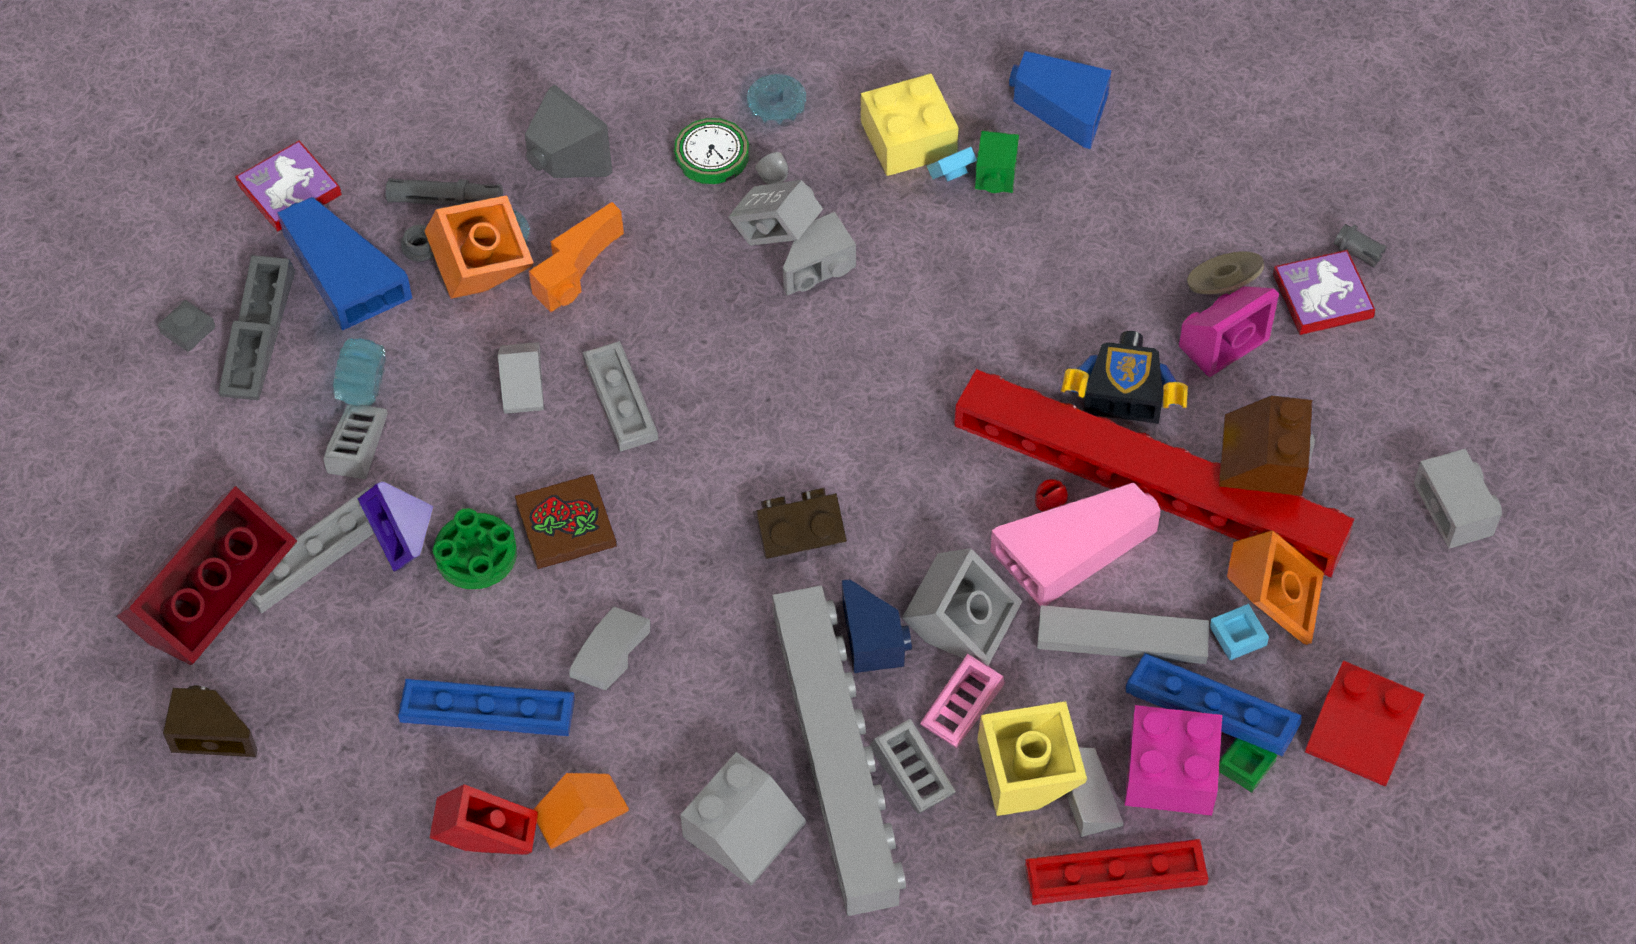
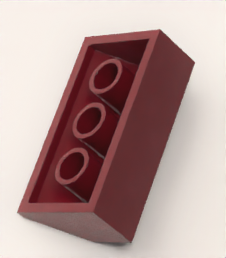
M234 486L221 495L116 617L147 644L189 665H193L297 543V540L237 486Z

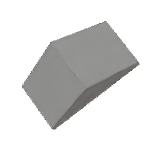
M540 342L500 345L498 363L504 414L544 410Z

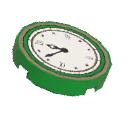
M705 118L692 122L681 130L675 140V161L677 166L679 165L683 170V174L689 179L702 184H720L726 182V178L734 174L736 177L743 172L749 162V141L745 132L735 123L721 118Z

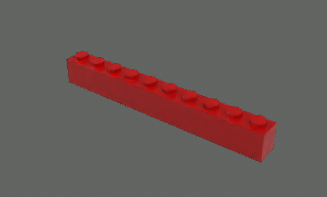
M976 369L956 403L955 427L1109 489H1116L1135 483L1143 493H1149L1154 497L1161 510L1238 541L1274 531L1320 569L1325 576L1330 578L1349 541L1355 519L1345 515L1338 509L1326 508L1299 495L1220 487L1221 463L1210 462L1192 455L1184 448L1172 447L1153 439L1146 433L1134 432L1117 425L1108 418L1096 417L1079 410L1070 403H1061L1043 396L1037 390L1023 388L1010 383L999 375L988 374Z

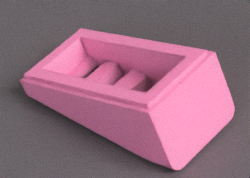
M967 654L920 725L957 748L1005 684L1004 677ZM969 676L985 685L983 691L966 682ZM959 689L977 699L973 705L956 694ZM950 701L968 712L964 718L946 707ZM940 714L959 725L955 732L936 721Z

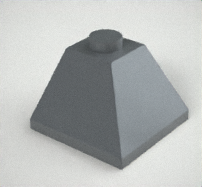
M556 85L550 87L525 133L526 157L529 163L536 170L540 171L543 169L553 178L609 176L612 173L607 124Z

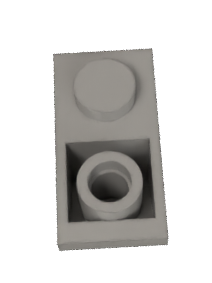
M835 212L814 220L802 236L793 242L783 266V288L787 296L797 291H808L817 283L833 276H844L856 267V244Z

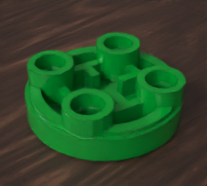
M466 508L458 511L454 519L449 521L439 531L434 542L433 555L437 569L446 581L464 589H482L500 582L510 573L516 562L517 545L512 527L502 519L491 514L477 513L474 509Z

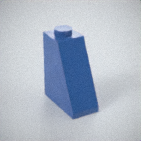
M1025 51L1020 65L1014 64L1012 67L1009 86L1014 87L1013 102L1082 147L1091 149L1109 95L1112 70Z

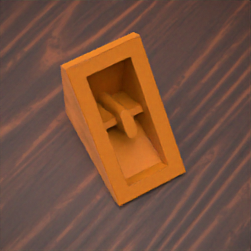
M566 773L533 810L538 811L537 826L549 848L553 849L628 812L629 808L609 774Z

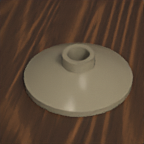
M1247 251L1219 255L1194 268L1188 275L1187 283L1189 288L1195 293L1220 294L1221 296L1226 293L1231 294L1256 279L1264 269V261L1259 254Z

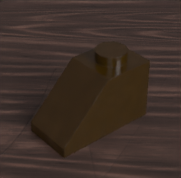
M199 685L172 689L163 731L171 753L240 757L257 756L258 749L250 729L216 690H210Z

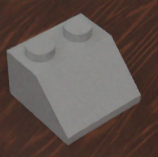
M972 548L937 554L902 619L926 643L963 659L969 654L986 666H989L1023 601Z
M737 752L680 814L683 838L750 886L754 884L806 823L805 818L773 778Z

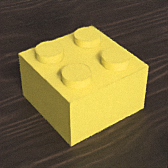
M932 74L861 93V123L886 176L928 165L957 153L959 128Z

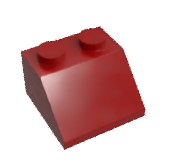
M1343 660L1327 694L1305 753L1386 787L1415 723L1425 694Z

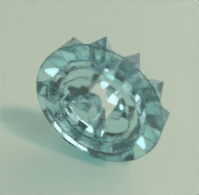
M783 74L767 75L756 80L748 90L747 105L751 109L752 116H760L764 124L769 120H776L780 126L784 119L794 121L797 113L804 112L806 91L803 85L793 77ZM783 93V102H778L772 106L771 100H776Z

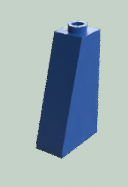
M313 197L299 203H294L288 208L277 212L285 239L342 331L413 299L406 272Z

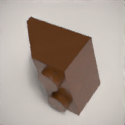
M1271 395L1225 414L1219 486L1302 496L1309 470L1313 400Z

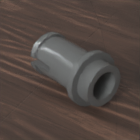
M1345 224L1334 241V244L1339 247V252L1348 250L1350 254L1375 268L1382 258L1381 253H1385L1387 246L1357 231V225L1350 227Z

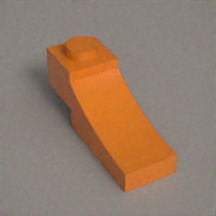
M613 202L550 241L552 256L529 270L532 294L550 312L561 305H569L577 298L578 294L582 292L580 280L586 269L609 244L624 234L622 211Z

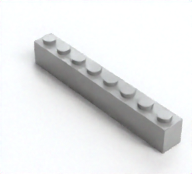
M822 585L772 595L774 621L847 916L899 906L900 890L906 888L905 875L901 862L893 863L890 850L896 849L895 837L891 823L883 824L880 811L886 810L881 784L873 785L870 773L876 771L874 755L871 746L863 747L861 735L866 734L865 721L861 708L855 710L853 708L851 698L856 697V688L852 672L844 673L841 661L847 660V654L842 635L835 637L832 625L838 624L833 600H825Z

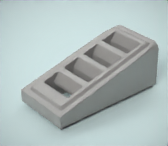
M348 403L323 458L328 474L360 479L367 478L388 415L387 409ZM354 417L373 418L372 422L354 420ZM351 427L360 429H367L368 431L367 433L351 431L350 429ZM347 438H348V439H354V440H361V441H363V442H362V444H360V443H354V442H347ZM343 450L357 451V454L343 453Z
M911 719L874 738L870 744L879 763L917 814L955 794V789ZM905 741L909 747L895 755L891 748ZM915 754L919 761L903 769L900 762ZM925 768L929 774L912 783L909 776ZM935 781L939 788L921 798L918 790Z

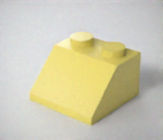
M1066 701L981 715L977 740L997 816L1040 809L1086 783L1087 776Z

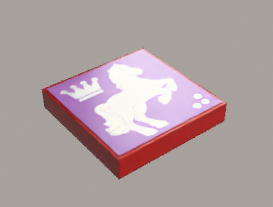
M300 140L235 176L237 185L277 232L282 230L277 212L311 197L325 205L342 195L340 186Z
M1348 250L1274 266V279L1299 335L1374 318L1375 307Z

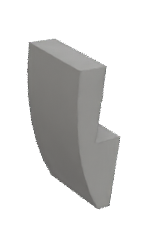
M613 607L582 646L569 670V677L607 690L628 669V654L650 633V619Z

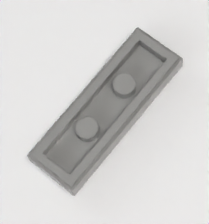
M618 341L583 352L584 362L620 452L658 440V432L621 342Z

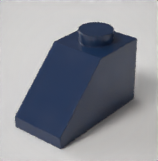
M842 580V605L854 673L904 667L905 651L912 650L909 626H901L899 611L852 580Z

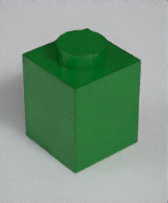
M981 131L975 189L986 190L990 193H1013L1018 157V134Z

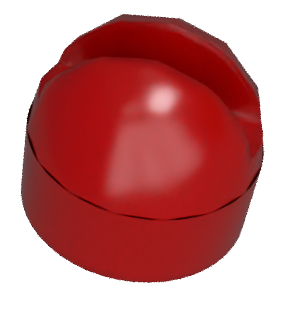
M1047 479L1037 487L1035 504L1040 511L1044 512L1067 504L1068 492L1060 480Z

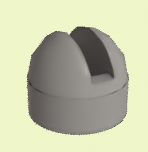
M774 152L763 157L755 167L759 176L766 184L782 183L788 175L787 162L780 152Z

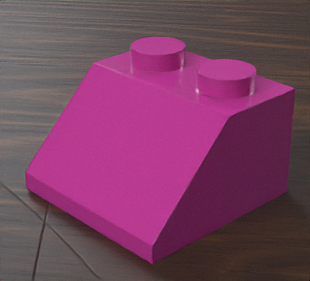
M1243 286L1231 294H1223L1211 307L1201 313L1195 312L1185 319L1181 326L1179 347L1208 377L1213 376L1270 339L1279 293L1274 288Z

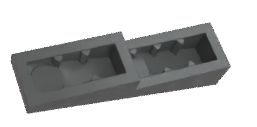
M251 255L238 321H233L218 393L220 397L249 400L260 399L295 274V269L290 259Z

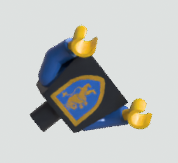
M1136 331L1121 333L1119 344L1110 342L1102 344L1098 355L1089 356L1077 369H1067L1064 374L1061 392L1065 393V391L1071 390L1078 392L1079 397L1083 398L1085 396L1083 411L1094 416L1159 424L1162 401L1163 408H1169V404H1179L1182 408H1187L1188 386L1177 382L1168 366L1160 363L1158 350L1143 347V336Z

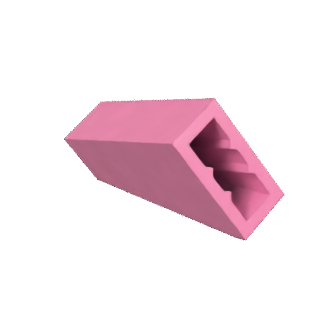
M1131 483L998 526L992 530L990 552L1040 607L1041 605L1047 606L1156 533L1161 510L1152 495L1143 493L1135 483Z

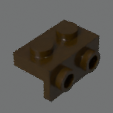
M825 488L802 492V501L786 504L785 496L761 501L762 509L753 511L754 519H757L765 559L847 542L837 493L826 495Z

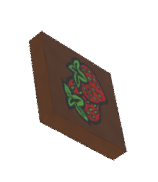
M593 474L515 495L516 505L537 569L617 547L616 538Z

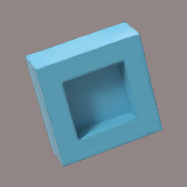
M969 147L927 165L932 179L944 175L948 182L968 173L965 166L977 161L972 147Z
M1249 604L1211 619L1210 629L1229 660L1265 647L1268 644L1269 636Z

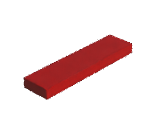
M1200 839L1025 859L1032 905L1207 885L1209 880Z

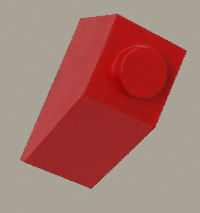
M463 784L437 797L429 838L464 851L528 855L532 853L538 811Z

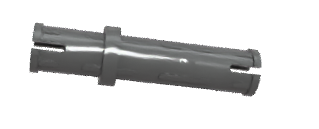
M388 178L386 183L387 202L455 206L503 196L501 184L469 183V180L459 179L458 182Z

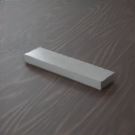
M369 487L295 538L297 543L249 598V601L261 614L374 534L357 499L368 491Z
M1041 605L1037 649L1142 658L1143 654L1147 653L1165 661L1206 664L1208 658L1209 620Z

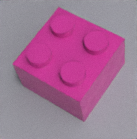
M1135 705L1130 734L1125 806L1212 816L1218 792L1222 715Z

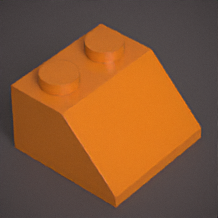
M507 195L436 209L425 229V234L450 299L487 291L532 267L534 264Z

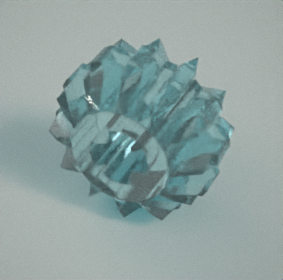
M349 338L344 343V346L340 349V356L334 372L333 387L336 399L356 406H371L375 402L376 397L379 395V388L385 372L386 358L385 349L382 345L361 338Z

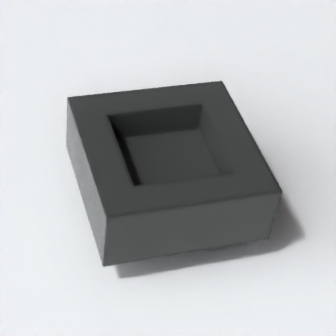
M186 300L158 324L162 335L187 352L192 350L216 327L213 318Z

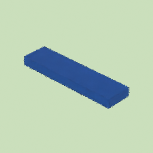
M1147 653L1143 654L1126 683L1127 693L1162 708L1222 715L1221 732L1280 756H1283L1301 724L1300 714Z
M405 679L398 718L401 723L569 736L575 696L574 692Z

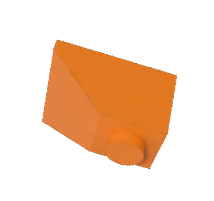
M1274 531L1233 542L1227 578L1253 604L1300 642L1306 645L1312 644L1324 573Z

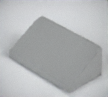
M1079 747L1087 781L1066 793V797L1081 837L1123 826L1121 815L1096 749Z

